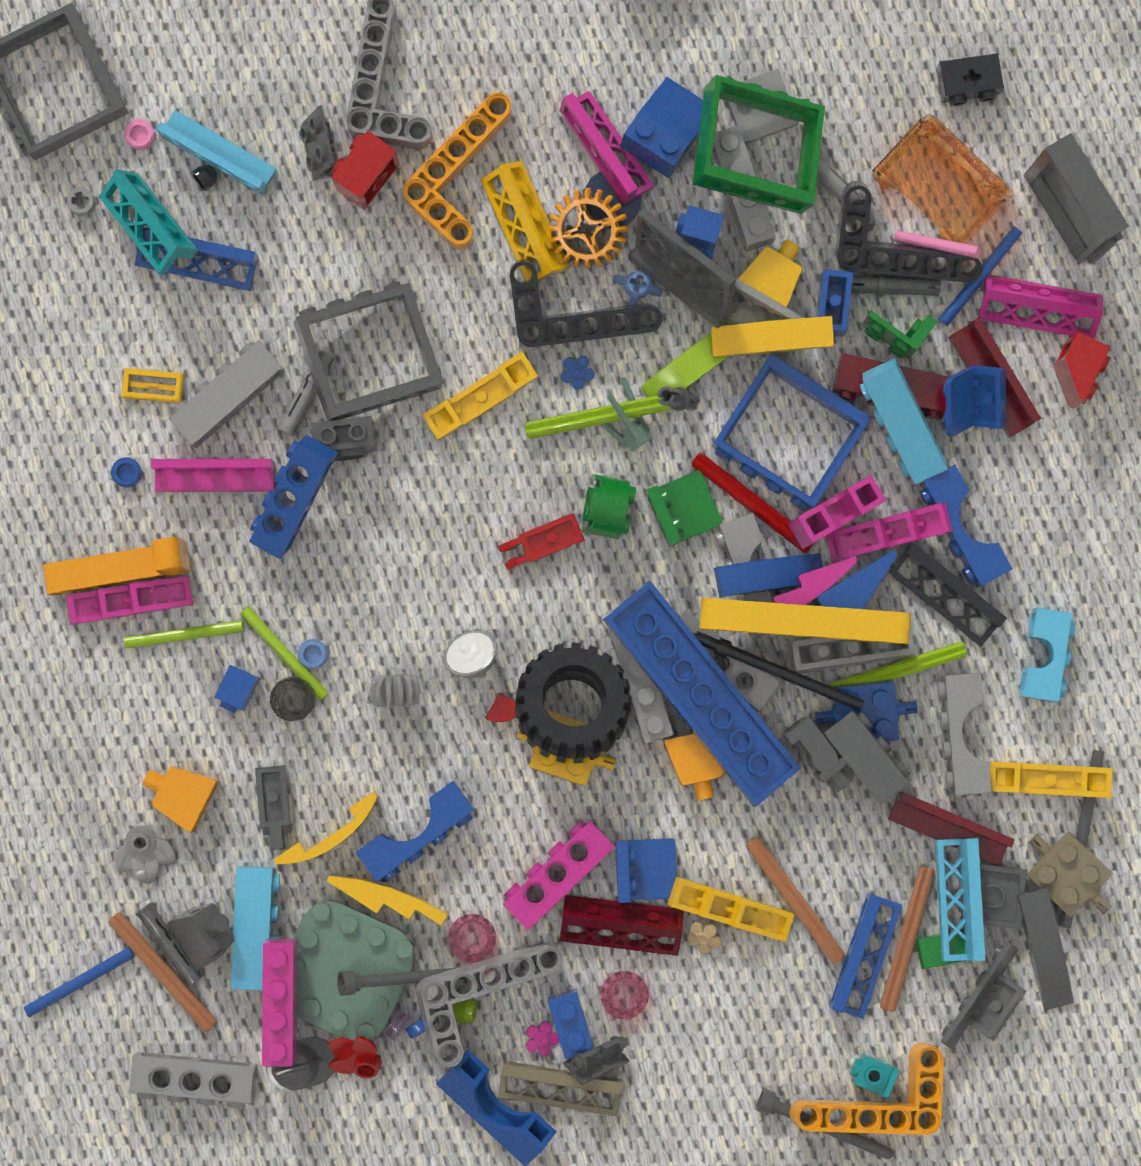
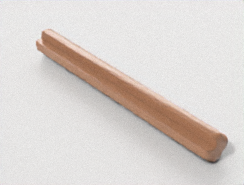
M755 837L746 844V848L828 959L833 964L838 963L845 957L844 951L761 839Z
M919 867L881 999L880 1008L890 1012L896 1010L935 875L933 868Z
M123 913L115 914L108 922L111 928L204 1032L214 1027L217 1019Z

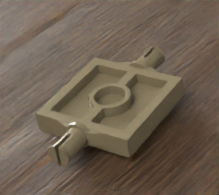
M1070 831L1051 846L1038 834L1028 842L1041 856L1038 863L1027 873V876L1040 888H1048L1050 898L1069 917H1072L1082 906L1090 902L1103 915L1110 910L1112 905L1099 893L1104 883L1113 873Z

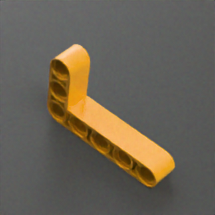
M497 92L489 95L412 175L403 187V194L407 205L455 249L462 250L471 245L474 238L472 225L439 193L509 121L512 113L511 102L503 93ZM499 103L506 107L505 112L500 115H495L490 111L494 104ZM474 125H482L486 128V131L481 136H474L470 133V129ZM454 146H462L466 152L463 156L457 158L450 154V150ZM434 167H442L445 170L444 176L439 179L432 178L429 173ZM414 188H421L425 191V195L420 200L411 199L409 193ZM435 208H443L447 212L442 220L431 218V212ZM457 228H464L468 231V235L464 240H456L452 237L453 231Z
M179 537L161 538L151 541V547L44 564L43 572L47 595L148 580L150 577L154 579L191 572L187 542Z
M923 1042L917 1043L912 1047L909 1053L907 1103L803 1099L794 1102L790 1107V1119L796 1126L808 1132L933 1134L941 1125L943 1054L938 1048ZM930 1050L931 1061L927 1065H922V1054ZM925 1081H929L930 1091L926 1095L921 1096L920 1086ZM806 1108H810L812 1111L810 1120L801 1123V1112ZM835 1109H840V1120L832 1124L830 1122V1114ZM869 1110L871 1113L870 1120L866 1124H861L859 1120L861 1113ZM899 1111L900 1119L898 1123L890 1125L889 1117L891 1113ZM923 1112H928L929 1121L924 1126H920L919 1116Z

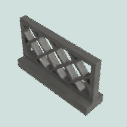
M643 209L638 214L636 245L629 252L628 260L716 328H719L737 310L738 303L733 300L736 278Z

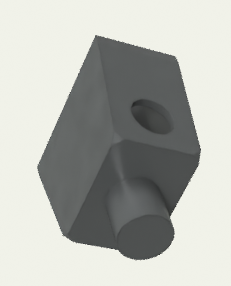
M214 903L193 907L167 922L196 972L220 958L235 941L234 935L229 928V919L220 913Z

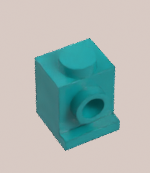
M862 1053L860 1059L855 1058L849 1075L853 1076L852 1082L855 1085L889 1099L900 1070L896 1066ZM873 1070L879 1073V1077L875 1081H871L868 1078L869 1073Z

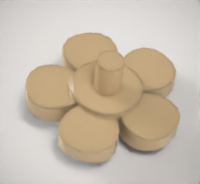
M698 922L691 925V933L688 935L687 940L692 946L699 944V951L709 953L711 948H718L721 945L722 940L719 936L715 935L717 928L714 925L707 924L704 928Z

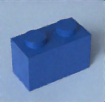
M824 269L820 275L816 317L832 316L833 336L843 337L848 327L854 273Z
M577 989L548 997L549 1007L564 1058L568 1059L574 1057L577 1053L582 1054L593 1049L594 1046Z

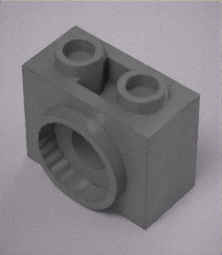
M371 416L311 423L313 439L338 452L334 461L361 459L367 457L368 452L378 451L375 423Z

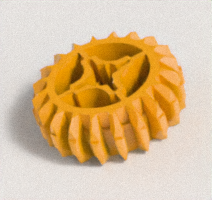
M586 188L584 197H582L581 192L577 189L573 191L574 201L569 195L563 196L566 207L556 203L555 208L561 213L560 215L550 214L549 218L557 221V225L548 226V231H557V236L551 237L550 242L560 241L561 246L557 247L555 252L558 254L565 249L567 251L563 258L565 262L574 256V267H579L582 259H584L586 269L591 268L592 259H594L597 267L603 266L602 256L608 262H611L613 256L610 250L617 254L622 251L616 245V242L626 243L627 238L619 235V232H626L629 229L626 225L619 226V221H623L627 216L626 214L616 215L615 211L619 210L622 205L618 203L611 207L609 204L614 198L612 195H608L604 201L601 200L603 190H597L595 197H592L591 188ZM585 204L598 206L608 217L595 219L591 216ZM577 207L578 223L575 228L565 231L566 219L571 210ZM585 220H587L589 225L602 224L591 231L593 233L592 237L588 232L575 233V231L585 226L583 223ZM611 226L609 242L600 250L598 234L601 229ZM582 238L586 242L587 247L590 248L591 253L578 250L568 239Z

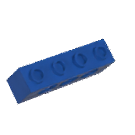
M308 435L299 442L294 441L286 454V457L290 458L286 467L281 466L274 478L277 486L274 491L270 490L262 503L265 510L262 516L258 515L250 527V530L253 531L250 543L278 559H281L290 550L338 452ZM298 466L303 467L307 471L308 476L302 475L298 470ZM286 491L291 492L295 496V501L288 498ZM274 516L281 518L283 525L278 524Z

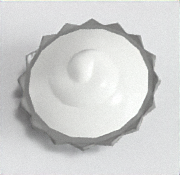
M478 628L474 631L466 630L463 634H456L454 640L449 641L448 647L443 650L444 658L442 661L445 664V669L449 670L452 675H458L467 679L484 675L491 669L497 655L496 649L498 644L495 643V636H490L488 631L482 632Z

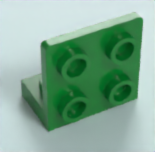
M870 311L862 326L866 328L864 332L870 338L877 342L881 339L890 345L888 350L900 359H903L904 356L910 359L938 321L930 315H927L923 321L917 318L908 332L903 334L876 313Z
M699 470L660 487L656 485L645 492L668 547L718 527L719 524L723 523L703 475Z

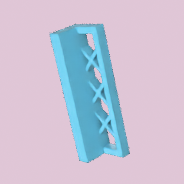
M174 110L166 125L160 122L156 128L161 138L262 196L277 172L275 167Z
M978 838L935 840L942 961H986ZM958 845L959 858L952 866L944 859L943 846ZM958 866H960V873L956 870ZM952 873L961 883V888L954 896L946 890L945 883ZM960 896H961L962 904L958 901V899H959ZM953 904H956L962 910L963 917L956 926L947 917V911ZM948 927L952 929V931L949 933V935H948ZM956 934L964 941L965 954H950L949 942Z

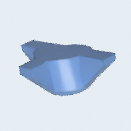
M634 271L628 276L615 275L613 282L625 286L626 293L630 296L628 305H636L637 299H642L648 294L661 297L663 291L652 285L650 277L643 271ZM638 277L643 279L642 283L636 282Z

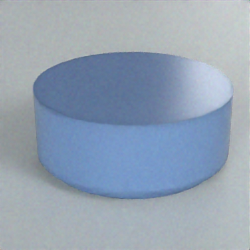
M310 639L300 645L298 659L304 667L318 669L326 663L328 649L321 641Z

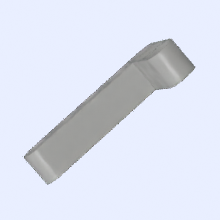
M368 0L346 116L348 129L355 138L359 134L363 136L369 130L386 144L424 149L432 141L431 126L425 118L378 109L395 20V6L393 0ZM379 4L389 6L388 11L384 14H378L374 9ZM374 32H380L384 35L383 39L378 43H373L369 40L370 35ZM374 60L379 63L378 68L374 71H366L363 68L364 64L368 61ZM364 89H370L374 92L373 96L368 100H362L358 97L359 93ZM357 118H366L368 124L365 128L357 129L353 126ZM392 122L398 126L397 130L392 134H386L382 131L386 123ZM415 128H423L427 131L426 135L421 139L413 138L411 132Z
M539 943L420 980L416 987V997L433 1058L442 1066L448 1068L458 1065L463 1058V1048L452 1004L553 974L562 967V953L550 944ZM547 951H551L552 959L550 963L542 966V955ZM518 960H523V970L518 974H514L512 971L513 964ZM490 968H494L495 978L491 982L485 983V972ZM461 977H466V987L461 991H456V981ZM437 986V996L432 1000H427L426 991L428 988ZM439 1015H445L446 1021L444 1026L434 1029V1019ZM452 1044V1054L447 1058H441V1049L445 1045Z

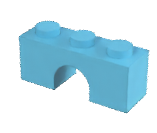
M1038 607L1032 609L1027 638L1043 642L1048 649L1049 657L1046 664L1041 668L1023 667L1018 697L1053 703L1059 702L1060 697H1064L1066 691V680L1063 679L1064 667L1068 668L1071 659V650H1067L1068 640L1073 638L1075 632V621L1072 620V613Z

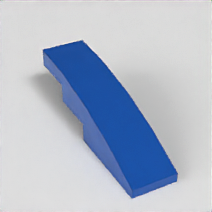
M817 553L717 566L714 568L719 598L799 587L796 579L797 576L822 568L823 563L821 554Z

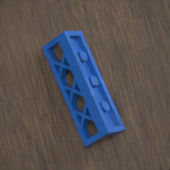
M143 227V239L145 242H150V229ZM188 237L198 249L195 255L201 256V258L196 261L193 257L191 259L193 263L184 269L175 268L174 264H172L167 271L169 274L251 291L258 256L254 251ZM159 245V249L161 250V252L163 253V255H164V257H165V255H166L167 253H166L165 250L163 249L164 246H163V245ZM138 248L134 265L155 270L150 262L143 261L144 255ZM209 258L217 260L222 268L212 276L204 274L199 264ZM221 261L228 262L231 264L224 267ZM236 265L249 267L245 283L234 281L227 271ZM196 267L199 273L190 270ZM225 273L228 279L220 278L219 276Z
M867 893L829 1004L831 1009L864 1019L902 904ZM880 904L894 908L890 920L879 925L876 916ZM888 926L884 936L881 929ZM878 931L883 941L880 949L869 954L866 948L869 936ZM878 954L877 959H876V962H875V965H874V963H873L871 957H873V956H875V955ZM868 959L873 969L871 977L859 982L856 976L859 965ZM868 983L866 992L864 993L862 986ZM856 988L859 989L863 997L859 1010L846 1006L850 992Z

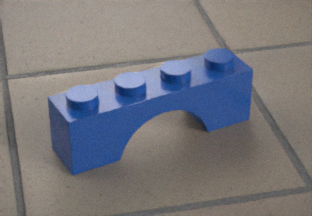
M956 465L920 483L922 489L919 493L927 506L946 502L953 532L947 533L951 540L948 546L956 559L960 557L965 565L962 571L970 585L974 583L977 588L1013 569L999 543L987 544L976 541L963 529L959 511L962 500L969 492V488Z
M455 781L450 782L429 798L431 808L430 820L426 829L418 837L407 841H397L380 834L355 852L376 882L381 878L385 882L389 881L401 872L398 866L407 860L412 864L425 853L422 848L432 842L436 846L449 836L446 830L454 824L461 828L473 819L470 813L475 808Z
M467 1049L463 1053L461 1062L454 1067H449L436 1085L524 1166L528 1165L545 1149L557 1131L535 1111L518 1112L500 1102L492 1092L489 1084L490 1069Z

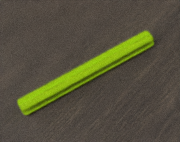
M657 396L619 403L629 419L665 412L671 409L670 406L661 405L658 400H664V398H658ZM608 405L526 422L525 431L527 437L533 439L621 421V418L613 406Z
M958 642L826 685L833 687L895 680L967 656V650L963 642Z

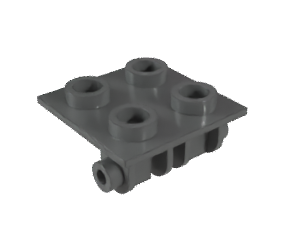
M320 105L303 121L300 127V137L302 142L306 143L308 153L306 165L308 170L312 172L313 180H317L324 172L327 177L332 176V168L337 162L336 153H333L335 147L330 146L333 143L330 123L326 121L322 105Z

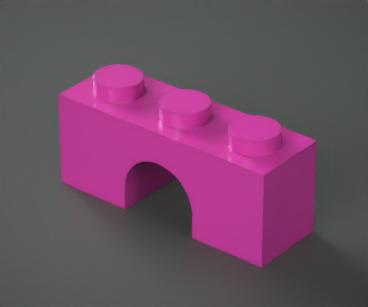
M870 475L787 524L803 549L882 504L886 499L873 476Z

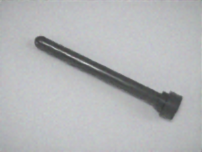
M455 968L362 976L359 973H354L353 970L339 971L337 987L341 996L354 995L356 991L366 987L419 983L425 977Z
M764 1088L759 1096L755 1110L765 1115L778 1113L790 1118L789 1111L791 1106L781 1102L775 1092ZM802 1111L800 1114L801 1123L809 1121L812 1114ZM823 1132L884 1159H890L893 1156L891 1148L859 1134Z

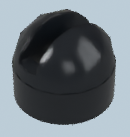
M201 165L191 172L195 181L204 191L211 188L217 180L216 170L210 165Z

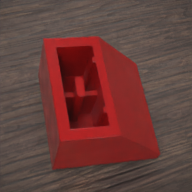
M1076 332L1066 340L1054 366L1067 405L1073 409L1081 403L1085 404L1087 399H1092L1098 387V384L1094 381L1099 373H1104L1111 357L1107 356L1110 346L1080 332Z

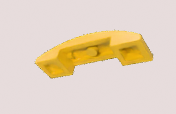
M523 351L497 367L498 369L449 400H444L422 414L437 440L451 434L499 405L538 377Z
M990 761L991 791L1111 798L1113 768Z
M374 791L350 807L349 810L355 819L307 851L303 843L298 842L273 860L276 864L298 863L317 857L338 846L364 823L374 808L379 795Z

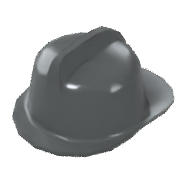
M307 1037L297 1040L296 1062L292 1067L266 1066L270 1082L284 1091H295L327 1081L335 1072L328 1068L329 1064L336 1059L329 1049V1042L319 1037Z

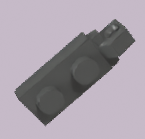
M286 765L255 768L260 828H262L263 835H270L271 850L285 849L284 833H290L291 825Z

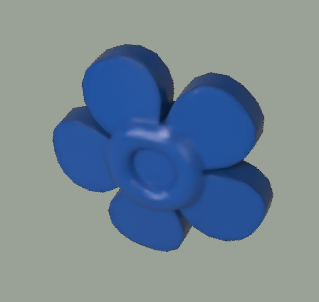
M579 356L576 364L572 357L566 358L563 366L567 370L561 373V380L564 383L572 381L574 389H582L585 385L583 379L591 381L594 378L593 369L586 368L589 365V359L585 356Z

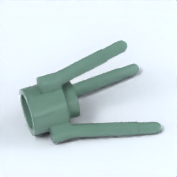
M623 377L621 382L628 400H635L627 379ZM609 394L607 396L608 400L626 426V428L621 430L624 436L608 423L601 424L600 426L610 433L623 449L628 446L633 452L651 439L647 433L650 429L645 423L643 416L636 417L638 424L636 421L631 423L613 395Z

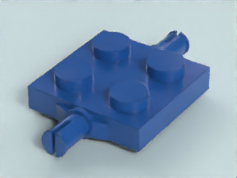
M892 679L833 686L838 690L864 700L862 709L857 711L834 701L831 711L815 712V721L818 724L831 722L836 724L852 711H855L857 714L863 712L872 723L873 727L870 730L876 738L882 736L885 741L899 740L898 722L900 715L917 714L918 710L916 701L898 703L895 695V683Z

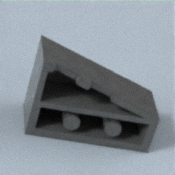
M852 711L824 734L877 802L882 805L912 781L908 777L911 773L901 760L896 762L889 752L892 749L882 736L876 738L870 728L873 725L863 712L857 714L855 711Z

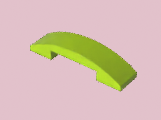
M710 333L644 383L641 388L648 397L657 396L658 391L665 386L687 389L728 357H713Z

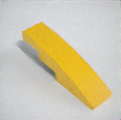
M832 316L720 326L719 328L711 327L713 357L772 354L773 352L834 347Z
M333 874L327 879V882L375 913H378L382 906L386 904L407 919H410L415 910L439 925L443 924L449 914L422 898L392 886L362 878Z
M677 876L667 904L673 908L783 942H787L795 913Z

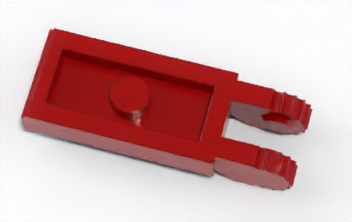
M571 513L519 534L518 538L499 545L498 549L500 552H508L521 544L524 547L525 555L512 558L505 563L508 570L528 561L530 563L584 542L585 539L575 514Z

